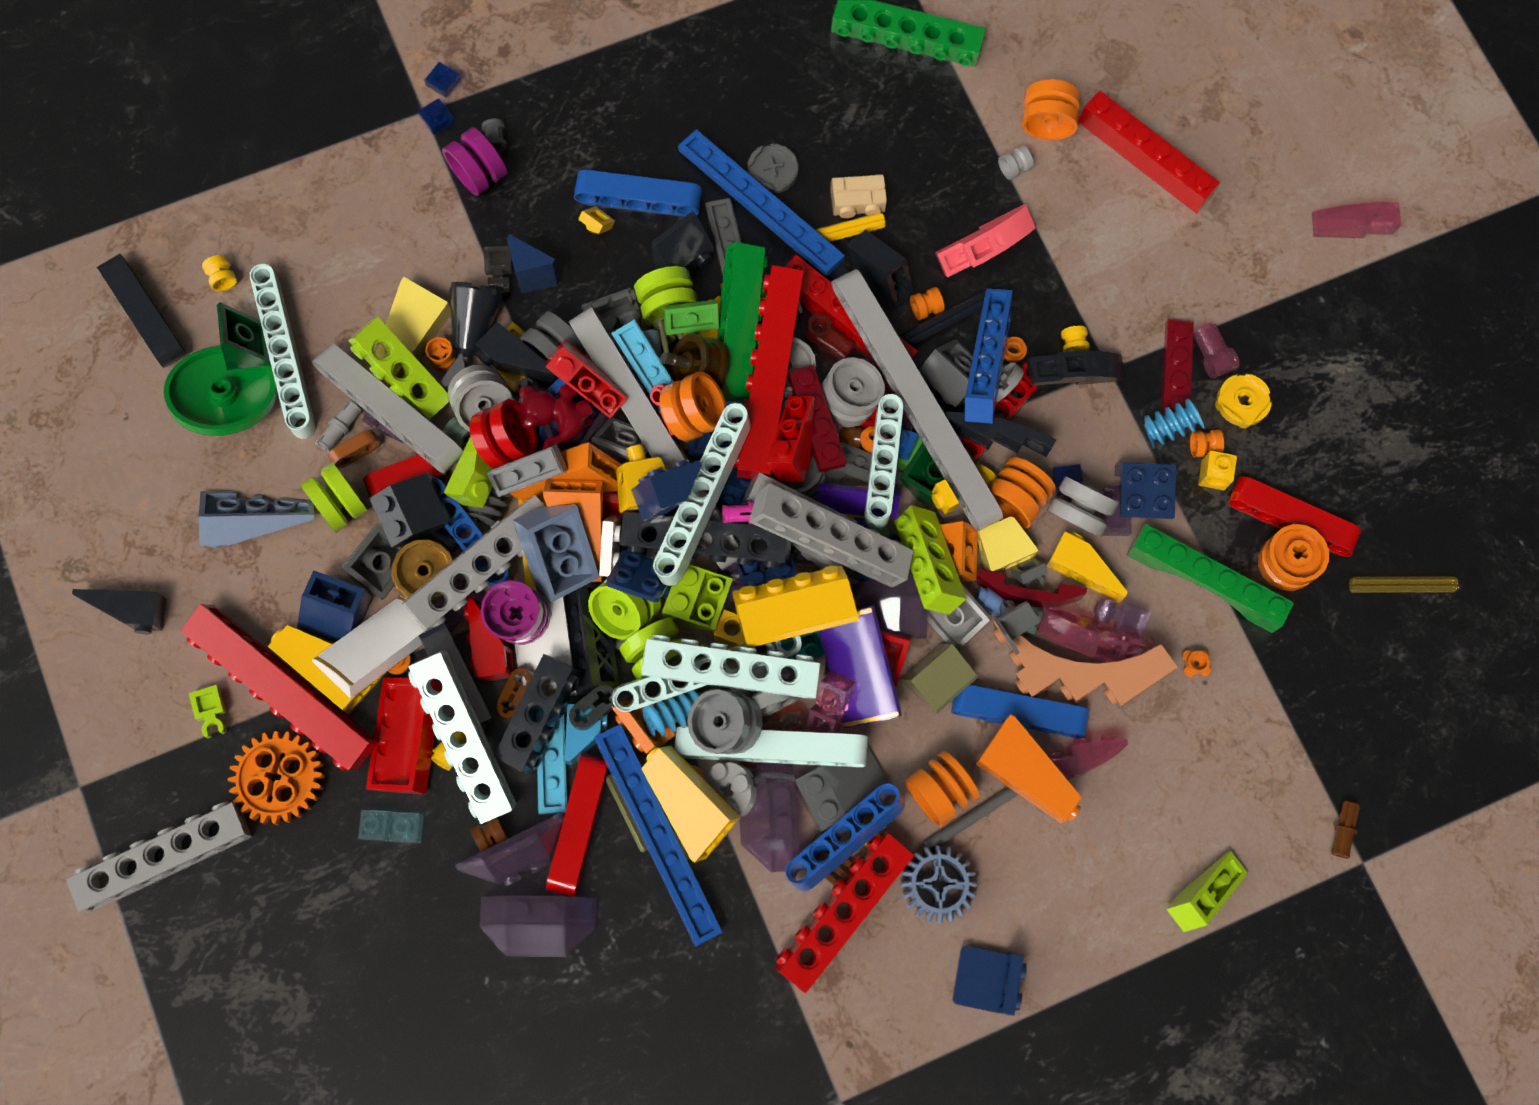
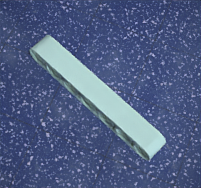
M258 264L251 269L250 280L285 423L297 438L305 439L312 436L315 432L316 424L281 284L269 265ZM270 277L267 282L261 283L264 278ZM270 301H275L273 305L266 306ZM282 324L279 329L272 330L275 325ZM287 347L284 353L278 354L280 349ZM294 371L291 377L283 378L287 372ZM300 395L297 401L289 402L293 396ZM306 419L302 426L295 427L299 420Z
M733 403L723 410L700 460L702 466L687 501L679 506L654 560V571L665 585H676L683 578L750 431V419L746 408L741 404ZM735 417L743 418L739 423H731ZM725 441L732 442L727 448L719 447ZM712 466H721L717 472H708ZM709 490L707 496L703 498L697 497L700 491ZM698 515L696 521L692 523L685 522L688 516ZM678 540H686V544L683 547L674 548V544ZM667 565H675L671 573H662Z
M800 636L792 637L794 642L792 648L786 651L780 645L781 640L763 645L766 646L767 653L768 651L785 653L784 658L798 653L802 643ZM745 642L727 648V650L739 652V647L747 648V645ZM704 656L695 659V667L699 670L703 663L710 662L709 658ZM726 660L724 661V671L730 675L736 674L738 667L730 669L727 666ZM757 662L752 666V669L761 667L764 664ZM646 676L616 687L612 693V702L619 711L630 712L707 684L686 682L682 687H675L670 679ZM650 681H656L660 685V691L656 696L650 697L645 693V686ZM625 690L630 691L633 694L632 702L627 706L620 705L617 702L618 694Z
M677 727L674 749L685 759L866 767L868 737L856 734L761 730L760 737L754 746L744 753L713 754L703 751L694 743L689 734L688 727Z

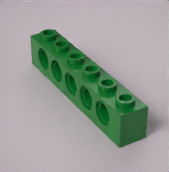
M838 0L833 15L831 32L841 36L859 38L865 42L883 44L889 48L907 50L913 54L931 56L937 60H948L962 66L976 67L986 28L874 0Z

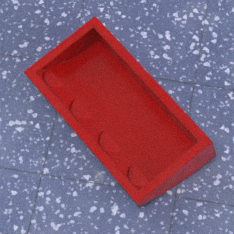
M383 678L374 738L379 743L371 753L366 785L367 790L426 794L435 736L432 725L435 723L430 713L427 714L424 711L420 701L423 697L418 687L415 688L409 678ZM432 679L431 687L433 690L441 692L442 683Z

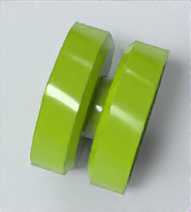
M671 266L660 268L645 274L635 283V294L638 302L642 304L641 313L644 323L648 326L653 327L655 320L664 317L663 306L699 302L696 292L692 290L693 282L690 273L685 267Z
M332 462L321 470V476L329 486L324 488L318 479L312 476L300 485L327 523L337 533L347 526V519L340 511L341 508L345 507L351 517L356 519L368 510L358 498L360 494L347 476H342Z
M606 579L591 592L588 600L589 612L601 631L610 637L626 640L643 629L646 624L658 615L661 608V599L655 603L610 588L606 585Z
M665 618L648 625L629 637L619 647L627 663H635L632 673L636 679L646 677L641 676L647 639L652 640L653 635L670 637L671 643L681 644L682 639H675L679 634V630L672 618ZM669 651L665 655V661L668 665L681 658L677 651Z

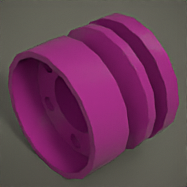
M509 580L498 583L489 589L483 598L481 606L482 622L487 630L496 637L512 644L525 645L533 643L543 636L549 626L551 616L549 604L543 595L522 582ZM518 610L522 611L523 618L521 620L518 619L516 614Z

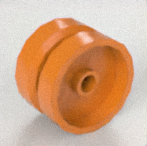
M1055 79L1040 80L1032 83L1026 88L1024 94V111L1021 122L1023 131L1029 136L1048 141L1062 140L1072 136L1078 128V110L1081 99L1079 89L1071 83Z
M702 371L695 372L686 376L683 380L666 385L660 394L661 412L667 426L678 439L685 442L702 437L704 433L713 432L723 410L726 408V402L719 386L710 375Z
M1292 524L1280 529L1262 545L1258 554V567L1263 578L1271 586L1283 591H1295L1304 588L1310 582L1317 579L1326 570L1329 563V548L1325 539L1315 529L1299 524Z

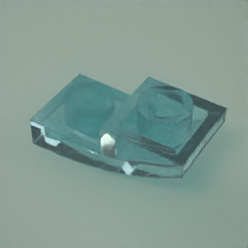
M361 810L358 839L421 843L424 814Z

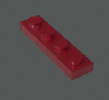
M1168 319L1165 323L1161 414L1163 417L1165 416L1166 407L1175 412L1176 403L1185 408V400H1191L1194 322Z
M814 365L788 371L787 378L793 396H814L815 398L811 450L819 473L845 467L847 461Z

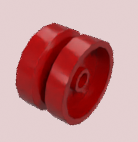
M506 399L492 406V408H486L477 412L471 417L470 435L472 443L478 455L492 468L532 454L537 449L535 428H523L521 424L520 403L516 400Z

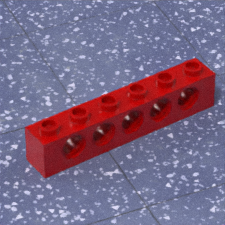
M795 255L785 267L804 270L799 297L801 305L876 364L837 298L832 283L799 256ZM899 337L915 363L918 351Z
M882 832L880 835L876 834L870 839L866 845L868 848L862 858L858 856L848 869L851 872L846 879H839L830 891L832 895L826 903L822 901L812 913L814 916L808 926L805 924L801 926L794 936L796 941L789 949L787 947L784 948L775 960L777 965L774 969L806 994L914 857L909 850L889 833ZM880 856L883 859L884 866L881 871L875 872L872 864L874 859ZM863 879L866 883V889L864 893L857 895L854 889L855 883ZM846 902L848 912L844 917L839 918L836 908L840 903ZM823 925H828L830 928V935L826 940H820L818 937V931ZM810 948L812 951L811 960L807 963H801L799 958L801 951Z

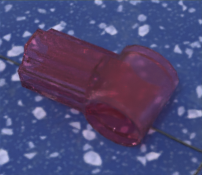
M1210 323L1195 331L1193 336L1205 357L1204 367L1211 378L1214 379L1239 369V359L1236 352L1226 346L1216 324Z

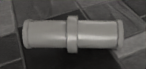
M348 400L338 415L329 420V426L315 444L329 453L341 436L349 432L348 427L358 414L362 412L361 408Z

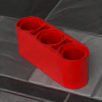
M416 455L367 474L363 478V482L370 498L392 484L424 473H430L431 477L438 478L441 481H444L447 475L438 471L420 455Z

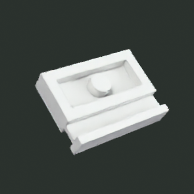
M610 514V516L602 521L599 576L608 577L621 555L622 515Z

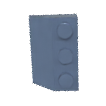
M570 504L536 508L513 520L536 589L549 601L553 602L600 578L577 505Z

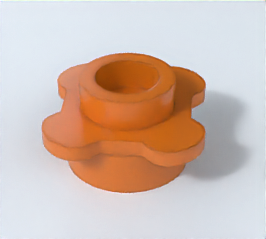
M1202 649L1194 652L1186 650L1183 652L1182 659L1185 661L1183 672L1187 677H1193L1194 675L1206 677L1211 673L1209 653L1206 650ZM1195 661H1198V666L1194 664Z

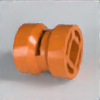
M937 287L928 289L926 294L916 293L910 296L911 307L918 320L927 318L931 312L938 314L945 309L943 298Z
M435 337L427 343L425 352L432 367L438 371L449 370L456 360L451 343L443 337Z
M1217 429L1210 430L1208 433H1203L1202 431L1191 432L1190 450L1192 456L1203 457L1209 451L1223 453L1224 437L1222 431Z

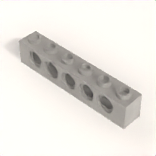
M770 483L756 493L749 520L750 523L890 587H894L907 580L913 550L905 547L903 543L890 540L880 535L876 530L862 527L852 519L843 518L833 513L829 508L815 505L809 502L806 497L796 496L786 491L780 485Z
M536 495L529 497L401 604L423 629L434 628L442 624L446 620L443 615L451 609L457 611L468 602L465 597L473 590L478 593L490 583L487 579L495 572L497 575H500L511 566L509 560L516 554L519 558L524 555L513 520L536 508L545 506ZM500 538L507 540L509 543V550L506 554L500 553L496 548V543ZM478 556H483L488 561V567L484 572H480L475 568V560ZM457 574H461L466 578L467 583L462 590L456 589L453 585V578ZM435 592H440L445 598V603L441 608H435L431 604V596Z
M228 801L215 805L212 808L213 811L204 816L197 814L185 820L186 824L176 829L175 827H169L157 833L158 837L150 841L144 839L130 845L131 849L122 854L115 852L105 856L102 859L103 862L94 867L87 865L77 869L75 875L66 879L78 912L91 913L251 838L252 834L243 813L240 811L241 807L234 803L229 804ZM214 823H218V834L214 837H210V826ZM190 835L192 844L188 849L184 850L182 848V841L186 836ZM163 848L164 857L157 863L154 858L155 853L158 849ZM132 861H135L137 864L136 871L129 876L127 867ZM107 873L109 882L104 888H101L100 879Z

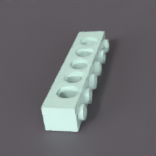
M653 635L652 640H646L641 676L801 698H816L820 663L813 662V657L796 655V660L784 658L785 653L768 651L767 656L757 655L756 649L739 647V652L727 650L728 645L710 643V648L700 647L699 641L682 639L681 644L671 643L670 637ZM677 651L681 655L680 665L675 667L669 666L665 661L666 653ZM697 655H705L709 658L710 666L707 670L701 671L695 667L694 659ZM726 659H734L738 663L736 674L730 675L724 671L723 663ZM757 662L764 664L767 669L766 676L762 679L756 678L752 673V666ZM785 666L791 667L795 672V678L791 683L785 682L781 678V670Z
M447 650L440 651L410 665L409 679L415 688L418 687L423 697L420 699L421 705L427 714L430 713L435 723L432 725L433 731L437 739H442L446 747L444 751L446 760L450 766L454 765L458 776L456 780L461 791H466L470 800L468 806L474 818L478 817L480 824L512 811L517 803L497 759L493 757L492 748ZM432 678L439 679L442 682V692L433 690L431 687ZM443 705H450L454 708L455 716L453 718L444 715ZM455 731L464 732L467 742L464 744L457 742L454 736ZM467 757L475 758L479 763V768L471 769L466 763ZM478 784H487L491 789V794L483 795L480 793Z

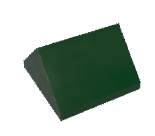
M219 302L217 304L220 346L227 370L266 366L269 363V354L261 321Z
M922 443L899 480L918 501L935 505L932 500V490L937 483L945 479L924 443Z

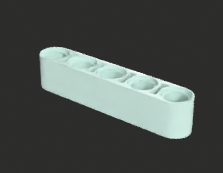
M887 394L880 399L876 414L864 514L865 522L874 529H880L888 523L892 510L903 415V402L900 397L894 394ZM884 408H893L896 411V413H886L884 411ZM881 433H890L893 438L885 439L881 436ZM887 458L890 464L883 465L877 459ZM876 483H883L888 489L880 491L874 485ZM881 509L885 515L882 517L874 516L871 510Z

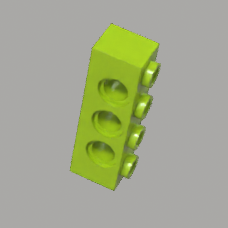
M378 316L372 318L348 340L352 345L350 348L353 353L360 359L364 358L371 365L370 371L378 379H384L390 386V390L427 420H430L449 402L448 393ZM376 344L384 347L385 355L383 358H379L375 354L374 347ZM396 364L400 365L404 370V375L401 379L397 378L393 373V368ZM415 384L422 389V396L419 399L415 398L412 394V388Z
M910 505L894 522L901 543L913 550L910 569L923 607L927 610L950 615L967 599L936 513Z

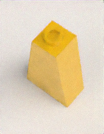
M288 625L284 629H279L272 636L268 647L348 715L387 673L385 672L355 696L349 698L313 663V658L333 644Z
M672 746L656 747L646 757L647 763L643 766L642 771L690 859L693 862L704 860L728 834L741 816Z

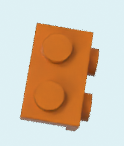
M633 698L630 701H621L619 704L627 706L632 702ZM616 707L612 708L617 714L615 716L616 721L619 725L621 724L623 729L630 731L634 737L632 738L634 745L641 752L650 753L656 747L661 748L676 736V732H672L666 726L665 736H661L658 730H656L653 737L646 726L642 713L643 707L630 712L619 711Z

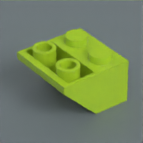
M689 564L681 581L671 586L662 611L663 619L672 618L675 624L689 629L715 631L733 579Z

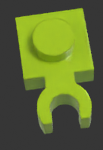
M213 685L189 693L195 720L198 722L204 720L201 728L203 736L208 739L211 738L210 729L214 725L218 726L219 733L225 734L226 725L218 717V715L226 713L220 687Z

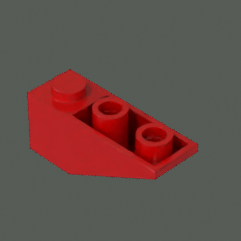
M566 338L548 357L546 368L610 419L628 399L587 355Z
M788 396L767 460V464L778 482H804L811 460L814 396Z
M471 595L467 596L468 602L464 606V614L466 620L469 621L470 630L466 635L467 644L471 648L472 659L469 660V670L472 676L481 682L507 679L514 671L512 649L505 640L496 637L487 630L482 622V604Z

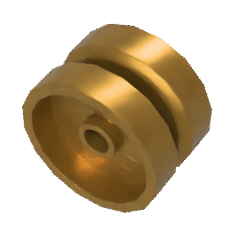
M415 540L406 544L396 554L391 566L392 581L396 590L405 598H408L453 560L450 553L441 544L431 540ZM421 565L426 566L425 568L428 570V574L425 576L418 574L417 570ZM435 592L431 596V600L440 597L442 594Z

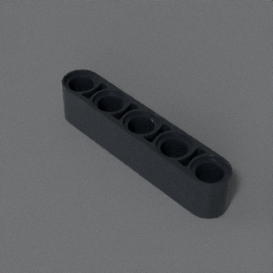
M120 253L97 266L100 274L163 368L187 355L133 270Z

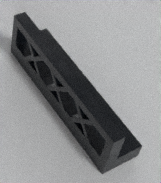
M590 582L564 596L572 663L574 668L581 671L579 675L580 683L576 689L577 695H587L600 685H608L614 690L620 686L613 637H610L601 630L599 631L593 624L592 616L589 612L588 590L594 591L602 583ZM597 641L605 647L606 654L604 656L596 650ZM601 667L609 674L610 682L601 681L599 671Z

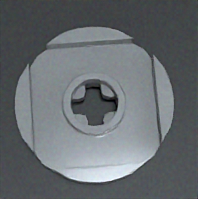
M730 762L717 763L707 774L705 781L740 816L748 814L756 801L757 789L753 786L752 781L754 777L745 766ZM731 784V790L734 792L733 796L726 797L725 789Z

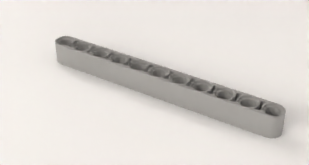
M855 269L833 280L832 287L837 298L893 393L901 398L903 410L942 476L948 482L971 525L976 531H980L1002 519L1003 514L997 501L861 273Z
M591 306L570 320L571 327L593 363L628 397L621 408L652 458L660 457L666 470L673 468V464L688 459L673 435L670 436L668 429L663 424L662 416L597 311ZM700 491L697 497L703 498L707 496L708 491ZM715 505L709 521L723 522L722 514ZM690 515L688 518L697 519L698 515ZM709 533L702 535L701 539L706 547H709L712 543L711 535ZM732 536L727 542V547L730 551H735L739 547L740 543L736 536ZM726 557V563H716L724 570L735 563L737 558Z

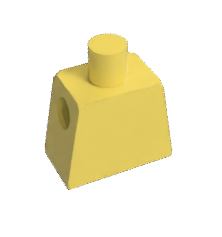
M1013 516L997 521L978 531L977 547L984 570L1001 573L1035 557L1038 552L1037 547Z

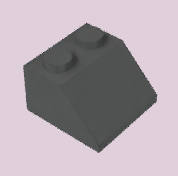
M955 339L936 348L921 366L919 372L929 387L936 389L947 404L953 405L956 408L965 403L973 354Z

